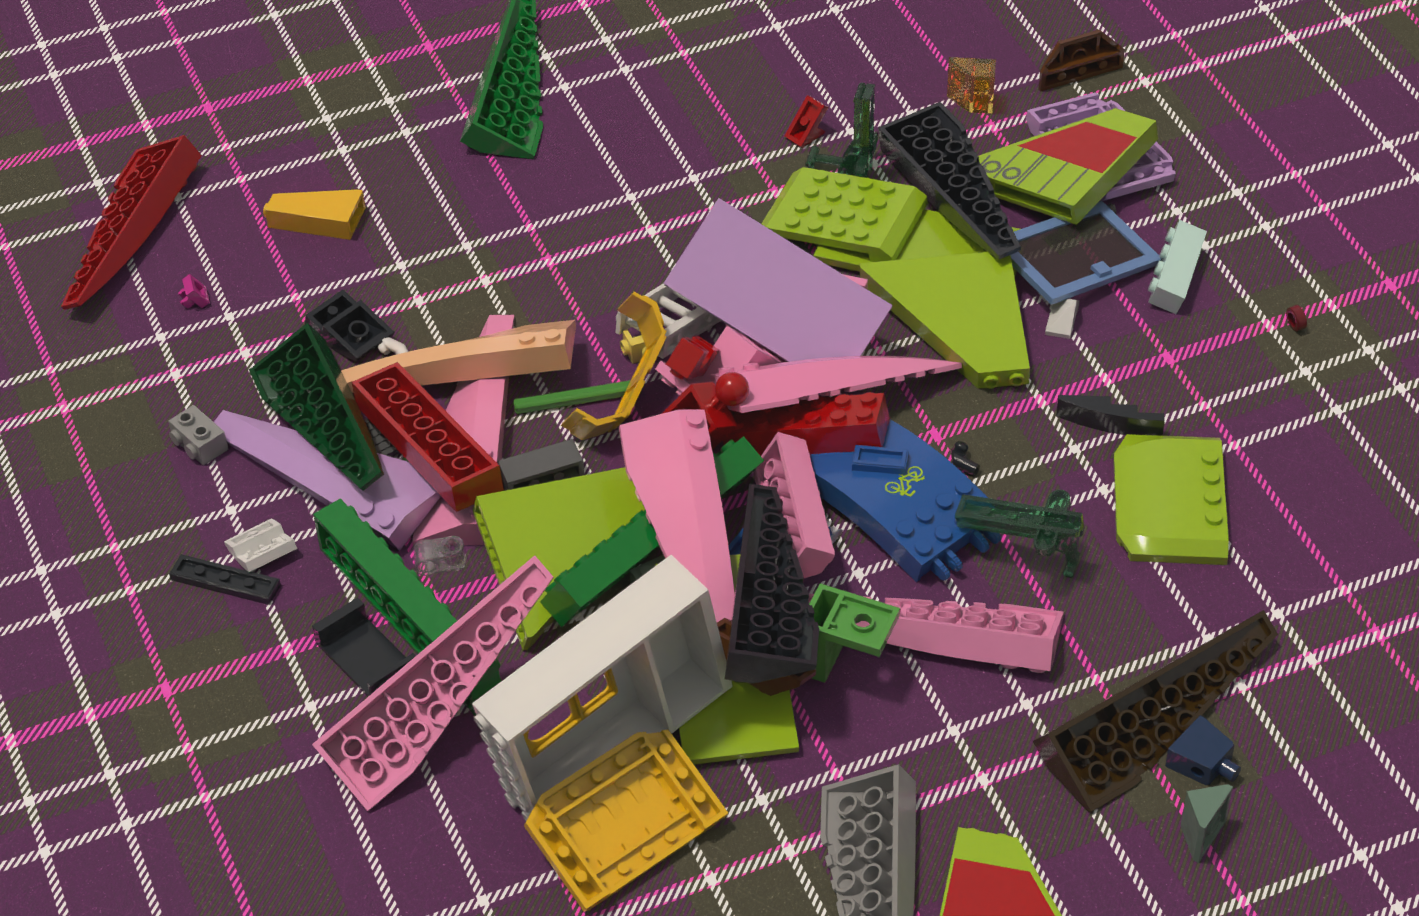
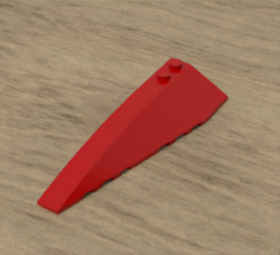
M185 135L136 149L115 181L113 187L118 190L116 193H111L108 197L110 205L104 208L101 213L104 219L99 221L87 246L89 254L83 255L81 259L83 268L76 271L74 275L76 283L70 285L61 305L63 310L81 306L121 269L147 239L179 191L187 184V178L197 168V163L202 155Z

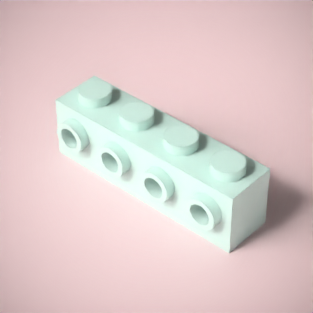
M1179 220L1175 229L1170 227L1165 238L1168 244H1164L1159 255L1163 260H1159L1153 273L1157 275V278L1153 277L1148 291L1151 292L1148 303L1174 314L1178 312L1185 300L1207 231L1182 220Z

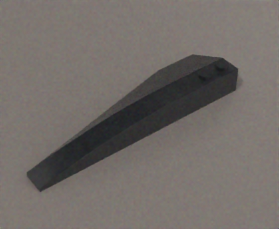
M941 102L878 127L881 151L916 188L927 195V200L951 223L999 260L1021 250L1015 233L1008 224L1007 216L1001 209L999 199L994 194V189L984 167L979 162L977 152L974 151L972 142L966 134L964 125Z

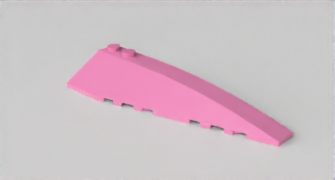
M902 356L828 357L759 366V363L744 364L743 369L734 370V367H724L718 369L719 373L710 374V379L716 385L719 377L727 372L742 374L749 383V395L743 403L727 407L729 410L745 413L797 404L799 400L811 401L819 399L818 393L820 396L839 395L841 389H844L845 392H853L885 385L886 381L899 382L904 381L905 377L918 378L925 376V371H928L930 374L960 369L962 368V363Z
M675 410L620 425L619 432L626 474L629 480L633 481L636 488V496L639 502L642 501L647 520L655 529V537L665 559L672 555L709 590L716 622L723 618L732 620L735 597L733 576L705 410Z

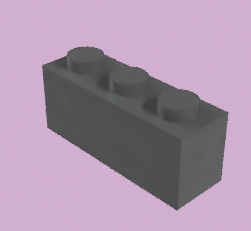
M573 439L498 461L505 491L584 475L583 459Z

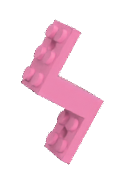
M726 326L714 344L720 351L704 376L689 379L684 377L681 380L670 373L671 368L663 361L659 362L655 370L663 375L661 380L672 388L676 386L678 388L676 393L681 395L691 384L711 382L710 374L719 373V368L734 367V370L743 369L744 364L759 363V366L784 363L786 361L747 336Z

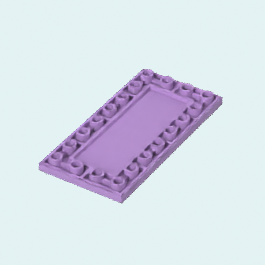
M718 198L663 283L666 287L787 362L828 357L861 356L893 306Z

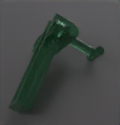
M859 83L853 99L854 137L843 156L820 154L819 147L812 146L805 163L807 168H813L815 163L839 166L838 173L869 178V170L873 169V156L878 141V132H874L875 84Z
M1055 490L1051 492L1045 507L962 494L955 513L958 527L1034 539V550L1039 556H1051L1055 551L1065 554L1066 565L1063 575L1068 578L1074 576L1080 558V552L1078 551L1079 537L1083 535L1085 527L1083 513L1070 511L1071 499L1067 491Z

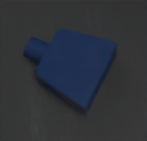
M1201 715L1168 748L1165 766L1204 785H1210L1219 774L1233 782L1241 771V767L1231 761L1234 743Z

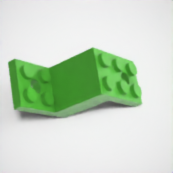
M820 583L809 605L813 606L814 620L818 622L819 626L817 671L812 679L825 683L843 646L880 657L900 616V608ZM866 621L870 625L867 627H860L856 625V623Z

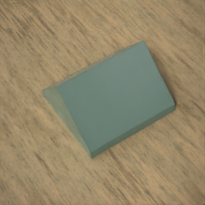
M1228 784L1186 792L1181 829L1191 856L1198 863L1226 823L1233 789Z

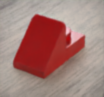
M807 95L784 136L804 148L826 132L818 126L829 107Z

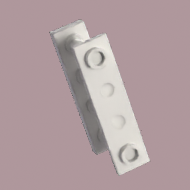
M664 284L644 295L656 301L659 309L664 307L682 317L675 321L661 313L664 321L663 326L667 327L665 328L667 330L665 334L667 337L658 354L662 359L675 350L682 337L692 339L693 336L700 335L721 321ZM679 297L698 308L691 311L674 302V300ZM618 311L615 333L620 335L622 330L631 327L640 331L635 320Z

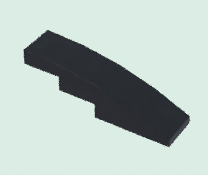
M1058 395L1056 417L1075 424L1121 435L1163 436L1164 413L1138 412L1137 405L1111 404V396Z

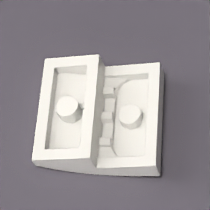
M272 518L224 541L225 546L233 557L248 572L297 549L294 539L286 535L281 524Z

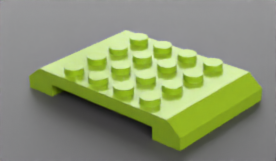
M802 167L792 173L761 224L786 239L868 253L869 259L872 262L890 261L897 259L926 208L928 200L927 195L915 186Z

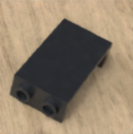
M358 597L312 625L315 643L367 697L416 657L414 653L405 657L367 619L364 603Z

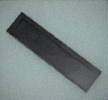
M182 554L169 573L170 580L267 605H270L281 586L280 579Z

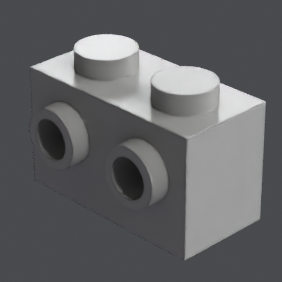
M195 405L168 420L171 430L169 436L173 443L177 446L181 445L191 459H196L202 465L207 464L229 450L225 432Z

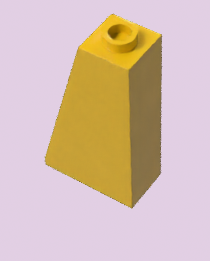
M359 189L272 194L269 202L264 205L263 215L266 217L268 228L351 240L366 207L363 190Z

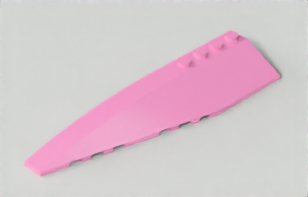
M489 315L479 337L513 329L514 315ZM509 376L459 381L446 412L498 463L502 459ZM440 497L414 531L413 545H485L472 511L474 504L456 512Z

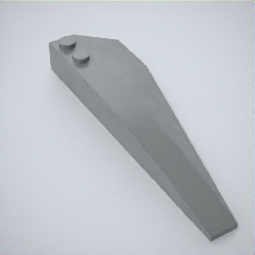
M898 764L822 786L820 838L822 845L828 847V855L825 856L833 878L831 884L837 895L838 901L836 905L839 916H913L916 781Z

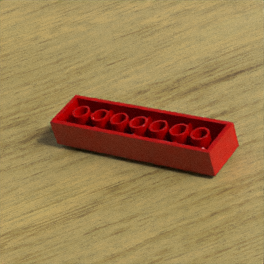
M398 362L352 382L355 401L360 411L456 512L473 505L476 496L503 491L499 464Z

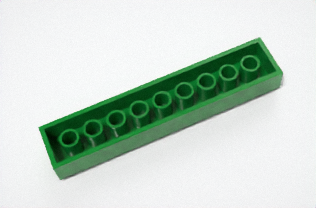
M744 436L736 443L731 439L720 449L721 451L713 454L721 499L740 485L764 462V459ZM646 510L638 512L630 519L628 524H623L611 534L609 539L601 541L592 549L590 554L582 556L573 564L572 568L563 571L545 589L547 595L540 602L561 627L629 574L631 569L639 566L660 549L655 537V529L647 520Z
M340 498L313 514L320 550L417 654L458 621L452 616L449 607L444 602L440 603L436 599L432 589L429 586L425 587L420 582L416 572L412 569L408 570L402 558L397 553L393 554L389 550L386 541L374 534L370 524L367 521L363 522L359 518L353 506H347ZM497 657L463 703L474 716L476 713L472 703L502 681L499 675V668L501 666Z

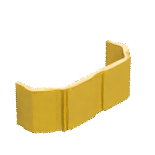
M633 292L617 310L637 322L646 349L615 414L596 419L576 408L561 424L562 427L581 440L602 435L607 431L611 432L627 419L644 386V378L652 369L667 336L665 334L667 330L663 328L664 321L658 304L647 296H641Z

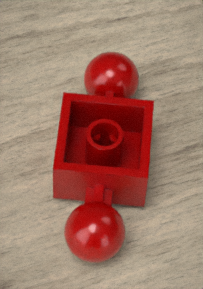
M727 372L719 377L716 385L713 382L691 384L663 413L675 410H705L713 450L738 426L727 406H737L747 399L750 389L749 383L742 374Z

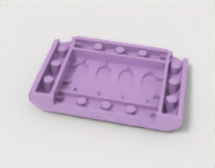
M1091 93L1027 110L1026 120L1030 132L1037 136L1114 108L1125 110L1117 102L1112 100L1104 102L1099 99L1100 94ZM1155 142L1101 200H1108L1174 181L1176 172L1172 169V157Z

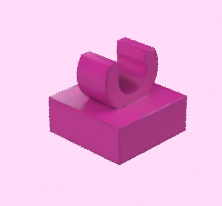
M191 274L182 279L184 288L178 294L183 298L180 301L183 306L190 308L196 303L203 308L210 303L205 285Z

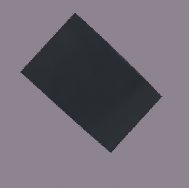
M341 290L305 315V324L308 323L326 340L331 349L354 361L359 360L382 342V339L394 335V331L362 300L356 302L344 290Z

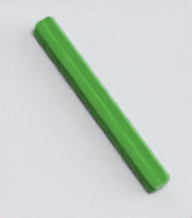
M631 380L518 398L514 400V410L516 414L620 398L623 397Z

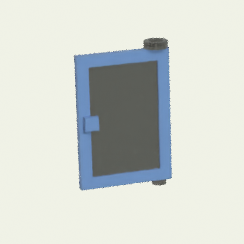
M1099 201L1077 225L1054 217L1014 231L1021 250L1011 254L1012 266L1051 305L1157 266L1159 260L1162 261V258L1116 215V207L1112 203L1105 204L1103 201Z

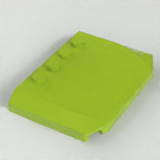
M1127 434L1114 453L1113 467L1116 541L1120 546H1124L1128 552L1129 560L1227 565L1229 539L1222 440L1211 437Z

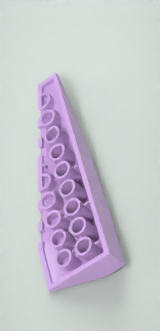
M225 410L214 421L225 432L227 444L327 506L341 498L347 506L351 505L354 507L363 522L367 521L378 538L382 537L386 543L399 551L441 497L407 461L377 453L384 475L362 491L297 430Z

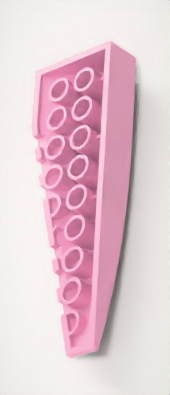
M536 556L527 561L312 744L367 811H370L414 773L554 577Z
M809 594V603L812 600L814 594ZM885 598V604L900 608V616L887 644L937 655L1001 664L1002 667L1007 669L1024 667L1036 673L1051 671L1060 635L1063 611L1011 604H999V609L996 610L985 608V603L973 602V606L961 607L957 604V601L941 602L938 606H935L932 600ZM866 621L856 623V625L860 627H867L870 625Z

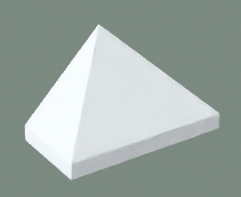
M1066 299L1052 304L1045 335L1070 339L1079 306L1078 300Z

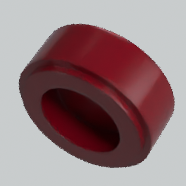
M1299 305L1287 308L1286 317L1290 327L1294 331L1305 329L1307 327V318L1303 309Z

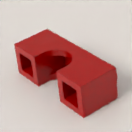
M693 336L692 339L682 337L666 365L671 368L670 373L681 380L684 377L689 379L704 376L720 350L700 336Z

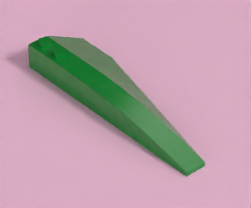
M536 0L509 1L486 61L460 142L481 153L533 159L543 129V121L539 120L542 114V106H539V99L541 98V90L538 88L540 83L539 55L536 54L538 49V41H536L535 36L537 33V25H535L537 17Z

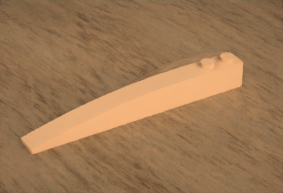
M576 320L525 325L473 339L385 357L341 370L351 392L354 393L353 381L396 362L420 385L571 369Z

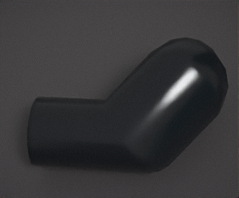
M957 441L954 444V448L951 449L953 465L975 476L980 469V464L968 459V445L965 442Z

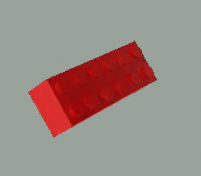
M868 392L860 395L819 396V399L811 401L799 400L797 404L745 413L729 410L738 426L723 439V444L725 445L731 439L736 443L744 436L761 456L777 432L806 440L810 454L854 452L855 445L883 447L890 421L884 393Z

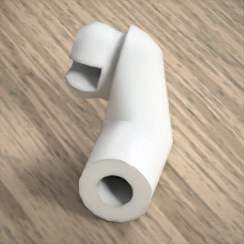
M390 337L382 339V342L378 345L379 351L384 353V355H388L391 351L396 355L409 352L403 343Z

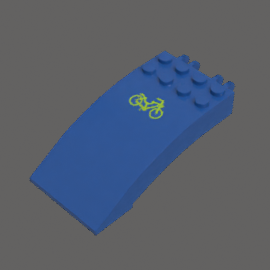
M891 419L888 424L883 447L909 450L906 475L852 471L854 452L810 454L820 498L842 512L866 532L916 583L930 570L943 581L950 578V571L942 562L955 572L963 568L962 562L955 553L968 543H971L983 553L989 550L990 547L986 538L994 544L1002 540L1000 532L995 528L1000 509L947 458L921 438Z

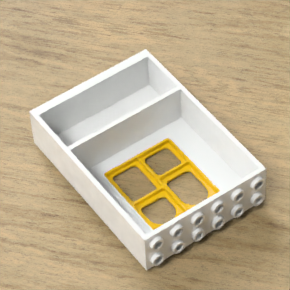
M670 555L472 703L476 713L474 720L482 730L480 736L489 746L486 751L495 762L492 766L501 777L498 779L500 785L507 792L504 796L513 808L518 806L523 811L521 814L525 821H527L541 794L637 732L656 733L667 729L672 734L732 687L731 680L724 679L726 658L709 590L676 558ZM604 673L607 682L606 689L581 706L577 693ZM567 701L571 712L570 716L543 737L529 740V730Z

